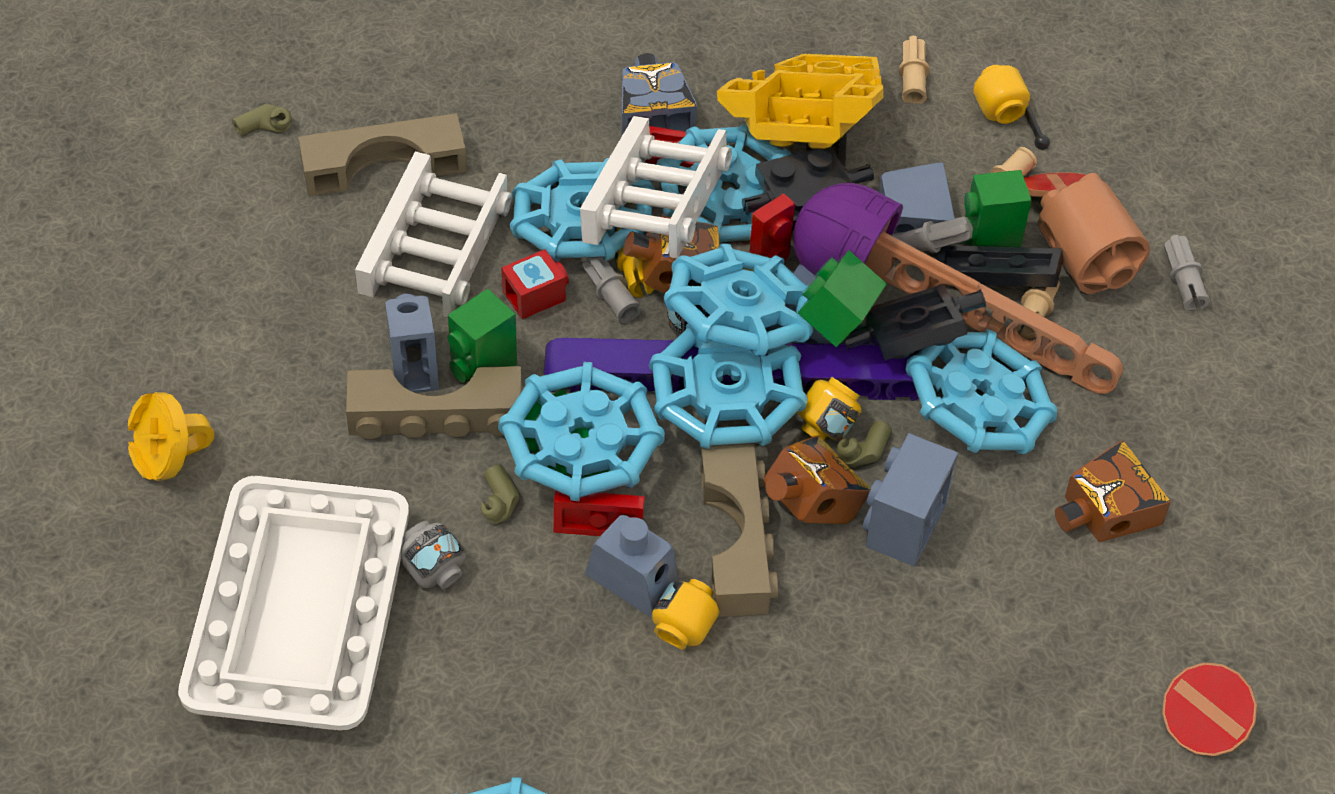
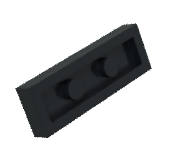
M949 245L941 247L937 253L936 260L980 282L982 285L1043 288L1057 287L1063 264V254L1061 248Z

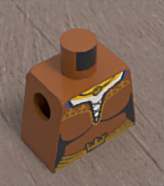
M696 222L694 237L691 243L685 244L679 257L683 255L691 257L717 249L719 246L718 226ZM634 231L629 232L624 243V255L642 260L643 282L648 287L666 293L670 288L673 276L672 263L677 259L670 257L669 235L651 232L644 235Z
M814 436L785 447L764 477L768 496L775 501L780 500L798 520L804 523L847 524L854 519L867 500L871 490L820 436Z
M1122 440L1070 476L1065 494L1068 503L1055 509V517L1059 526L1065 532L1085 524L1098 542L1164 524L1171 501Z

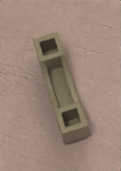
M457 113L298 137L308 196L346 191L349 189L353 177L364 167L386 160L410 163L415 151L430 155L432 173L436 174V177L467 172L466 149Z
M521 366L478 367L466 385L452 393L440 396L421 395L406 389L397 381L391 369L347 370L346 416L349 435H358L365 439H375L382 434H402L405 437L418 438L425 433H446L452 437H461L469 432H489L496 436H505L499 431L498 423L500 417L508 413L522 392Z
M754 443L711 445L710 449L701 447L700 473L703 504L717 508L729 515L738 525L741 532L740 538L733 546L722 553L712 556L711 588L714 592L712 598L717 603L720 611L718 617L769 614L770 599L778 598V580L776 571H768L767 561H773L774 548L772 534H764L763 523H769L768 497H760L759 487L765 486L764 461H756Z

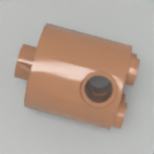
M1089 173L1078 182L1062 190H1051L1041 199L1040 204L1043 210L1038 219L1040 232L1051 248L1062 249L1063 266L1080 291L1094 294L1109 288H1121L1135 277L1136 273L1140 271L1147 261L1150 253L1148 240L1108 183L1101 180L1098 174Z

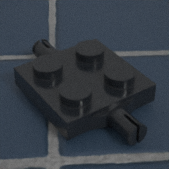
M831 147L806 150L756 164L755 176L763 189V194L742 198V207L745 214L749 215L784 193L795 203L792 231H794L801 209L817 192L841 183L860 184L873 181L874 172L870 164L850 170L846 169L840 163Z
M944 284L872 306L865 317L866 326L853 330L844 339L846 349L849 350L871 342L878 346L884 360L905 358L912 355L916 350L932 345H947L956 338L967 335L963 313L986 307V301L981 289L957 297L948 293Z

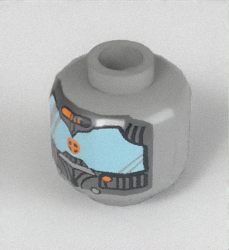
M423 521L413 526L404 534L400 563L421 588H431L438 584L441 589H445L461 577L463 571L460 567L466 558V552L445 524L436 522L430 524L428 521Z

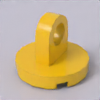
M165 392L147 393L140 396L132 407L128 419V431L134 430V442H128L129 454L134 467L143 478L148 480L155 479L159 481L175 477L181 470L185 457L208 447L213 442L215 436L212 426L204 415L196 413L184 414L180 403L175 397Z

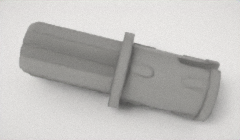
M962 216L936 224L932 221H927L921 228L903 233H895L893 237L921 252L930 251L934 254L938 253L941 247L970 240L972 238L973 226L967 217Z
M1177 234L1172 235L1170 240L1164 244L1172 268L1170 278L1172 282L1177 283L1183 300V307L1186 311L1196 309L1193 296H1197L1201 309H1204L1209 305L1210 298L1207 295L1201 278L1203 268L1200 263L1195 261L1188 238L1186 236H1178Z
M587 257V260L583 263V270L596 286L598 298L600 300L605 299L620 323H627L636 319L641 312V307L626 288V279L623 275L616 273L603 257Z

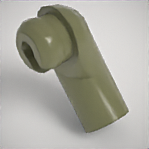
M264 104L233 118L232 124L240 136L257 129L281 133L291 127L292 116L289 110L284 107Z
M874 421L865 441L858 443L855 438H850L848 442L844 438L838 443L836 452L850 468L878 462L888 443L892 428L883 421Z
M498 464L488 468L484 474V478L493 491V495L488 497L489 501L487 504L482 501L480 508L482 515L492 524H500L507 521L520 499L519 492L505 468Z

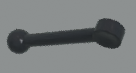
M1028 105L1024 114L1035 135V146L1040 150L1047 149L1050 140L1046 135L1042 134Z

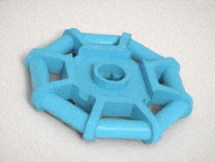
M741 123L740 127L698 129L694 126L687 129L685 137L679 144L708 148L707 145L711 144L718 129L726 130V143H736L735 148L727 145V147L732 149L730 168L727 172H722L701 214L714 222L713 225L718 226L719 243L750 240L753 213L745 214L742 207V198L763 194V189L755 176L756 164L761 162L743 151L744 145L762 155L768 161L788 156L792 153L788 149L782 150L777 146L771 145L767 140H757L750 133L747 124ZM660 158L656 165L696 171L700 163H694L691 168L679 166L683 162L682 160ZM661 182L662 191L679 194L677 185ZM722 182H732L736 184L735 186L738 189L730 187L724 190L721 188ZM663 208L666 217H672L675 210ZM701 216L697 220V222L712 224ZM741 218L740 223H748L745 225L722 226L723 224H730V219Z
M606 158L604 162L564 163L562 159L553 161L552 167L527 183L517 184L512 191L515 204L514 218L510 223V230L513 236L519 239L524 238L540 250L546 249L556 262L560 261L561 258L603 257L604 260H610L615 257L617 251L624 247L629 232L634 231L644 235L648 232L622 228L615 233L616 228L613 226L611 230H606L599 245L582 243V241H569V239H582L579 205L584 203L609 158ZM639 179L638 182H633L632 184L633 187L655 190L649 180ZM559 182V186L551 190V186ZM533 203L541 204V209L530 212V206ZM636 204V210L620 205L618 209L652 216V206ZM546 226L550 229L553 237H550L538 228Z
M719 244L717 249L691 257L683 255L673 261V276L670 288L664 295V302L669 310L677 312L698 333L700 341L704 343L715 341L752 350L754 355L759 356L765 355L767 350L793 341L805 342L812 336L813 326L798 314V311L807 300L802 293L808 286L784 265L783 258L777 255L769 258L732 249L730 244ZM693 279L700 283L701 286H688V282ZM785 304H794L797 308L796 312L785 307ZM695 305H700L710 316L707 318ZM774 324H779L782 326L781 328L769 332H766L765 327Z
M686 324V330L661 353L654 354L649 363V368L653 372L656 395L654 412L659 419L669 420L698 440L702 448L710 449L711 445L758 443L760 446H765L771 443L772 436L796 412L803 411L807 405L808 397L803 392L799 367L801 354L795 346L788 347L785 344L767 350L769 355H760L759 357L748 349L715 341L704 343L698 339V333L689 324ZM693 346L699 348L698 355L693 359L691 356L687 360L681 359ZM778 368L783 370L785 386L773 383L772 371ZM672 374L684 378L685 389L673 393ZM723 375H731L733 381H739L734 385L720 383ZM770 400L781 403L765 419L762 418L760 414L764 410L766 403ZM688 405L693 406L700 417L707 419L706 425L682 408ZM746 419L750 425L717 428L719 421Z
M987 329L984 333L967 332V335L958 337L947 345H932L923 348L917 355L907 360L906 372L913 379L922 406L920 410L922 417L927 421L933 420L967 445L968 451L977 453L979 450H1015L1019 454L1029 453L1034 449L1035 441L1043 430L1057 418V406L1050 401L1040 374L1042 366L1038 361L1028 360L996 337L997 333L990 329ZM956 348H965L970 350L966 354L960 353ZM938 355L946 364L943 369L932 366V362ZM991 355L995 356L996 358H998L1000 361H1002L1003 363H1005L1006 365H1008L1010 368H1012V369L1015 370V371H1014V372L1010 371L1009 369H1007L1006 367H1004L1002 364H1000L999 362H997L995 359H993V358L991 357ZM1025 382L1032 401L1026 400L1023 395ZM933 385L936 387L937 392L940 388L942 389L944 395L942 399L941 397H936ZM976 389H980L985 394L981 396L977 394L975 391ZM1020 416L1028 419L1029 422L1025 427L1020 428L1014 419ZM986 427H997L994 432L1000 433L985 432Z
M584 362L583 366L540 377L536 374L531 375L525 379L526 386L508 413L500 417L498 429L505 435L516 465L515 474L521 480L531 479L570 496V501H580V497L621 486L634 487L639 483V475L657 446L663 444L665 440V431L662 427L658 426L647 400V388L640 382L631 383L592 367V362ZM582 384L581 391L558 397L550 393L551 391ZM591 385L620 397L615 401H611L604 392L591 390ZM536 401L542 405L541 414L536 421L524 420ZM633 409L640 428H628L623 414ZM576 428L589 429L587 438H581L578 433L571 434L570 432ZM524 438H535L540 452L535 455L530 454ZM627 445L636 446L628 461H622L618 457L620 450H624ZM556 463L566 467V472L572 474V478L547 466L550 465L556 468ZM607 469L609 470V472L582 478V476Z

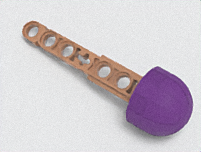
M855 183L836 184L817 192L801 209L794 228V247L800 264L805 266L813 275H816L831 257L838 262L850 250L883 281L909 295L942 284L954 286L959 290L961 296L981 289L986 301V307L993 311L992 317L985 314L986 307L963 313L966 325L983 333L987 329L995 331L997 338L1020 354L1038 361L1039 364L1058 374L1073 376L1071 381L1097 394L1111 392L1122 377V363L1111 352L1092 342L1088 346L1079 335L893 237L903 211V205L878 191ZM899 259L901 262L895 268L893 264ZM913 265L918 267L923 272L925 279L923 281L912 279L906 271V266ZM1007 317L1012 319L1008 327L1003 325ZM1026 325L1032 328L1036 333V339L1028 340L1023 338L1018 333L1017 326ZM1054 346H1067L1073 352L1074 358L1066 360L1059 357L1054 350ZM1101 365L1106 367L1110 371L1112 378L1109 380L1098 378L1093 373L1092 366Z

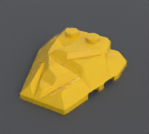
M801 54L774 64L775 72L769 77L765 78V70H757L752 72L753 80L736 78L730 80L717 90V101L733 117L745 118L750 133L757 140H770V144L774 146H788L794 144V142H808V146L811 148L831 147L832 144L840 139L883 99V85H881L877 57Z

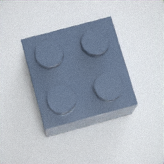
M910 433L906 436L901 448L894 446L891 449L884 467V471L888 473L883 481L875 480L867 498V504L871 507L867 512L862 529L868 531L866 547L911 566H916L948 502L958 452Z

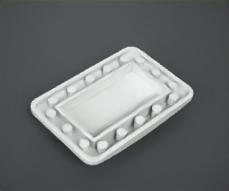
M248 476L239 480L230 492L179 683L178 695L183 707L195 714L331 730H349L357 727L364 720L368 711L401 562V549L404 544V534L406 533L409 519V506L405 497L390 490L263 476Z

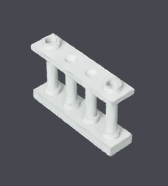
M633 116L580 208L582 243L599 245L606 230H611L614 226L669 235L670 257L678 258L685 244L691 243L694 237L695 224L722 172H727L730 168L732 149L726 145V130L718 129L710 146L704 148L655 140L654 136L650 135L649 118ZM652 156L700 164L696 171L648 164L645 161L646 159H651ZM639 179L688 187L684 194L633 187L632 184L633 182H638ZM628 202L675 211L671 219L618 209L620 205L624 206Z
M415 151L355 269L358 293L374 297L379 285L385 286L389 282L442 296L443 315L445 317H448V314L454 311L457 305L462 306L465 304L470 292L469 280L500 215L507 216L511 207L512 193L507 192V175L499 173L490 192L436 178V174L432 173L430 155ZM432 194L483 207L475 221L422 207L421 201L424 196L430 197ZM417 223L469 237L463 249L458 250L408 237L406 231L409 225L416 226ZM404 252L454 265V268L446 281L393 267L391 261L395 254L401 255Z

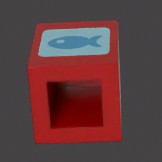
M546 249L501 267L502 292L521 319L566 301V285L569 284L567 272L560 262H554Z

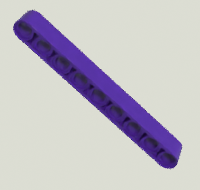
M556 338L546 344L544 375L583 366L584 362H592V367L631 383L640 382L647 388V391H655L653 372L649 368V363L654 354L661 353L674 340ZM785 344L788 347L795 346L801 354L799 367L803 392L805 394L808 393L817 380L829 381L833 377L858 395L868 396V400H896L895 397H910V401L919 399L913 379L906 372L907 360L917 355L918 350L905 358L884 360L876 345H861L847 350L845 344H839L837 347L833 344ZM693 346L681 359L687 360L690 356L693 359L698 355L699 348ZM778 368L772 371L773 383L785 386L783 370ZM672 374L673 393L685 389L684 378ZM723 375L720 383L734 385L739 381H733L731 375ZM582 384L563 389H570V393L581 391ZM591 385V390H603Z

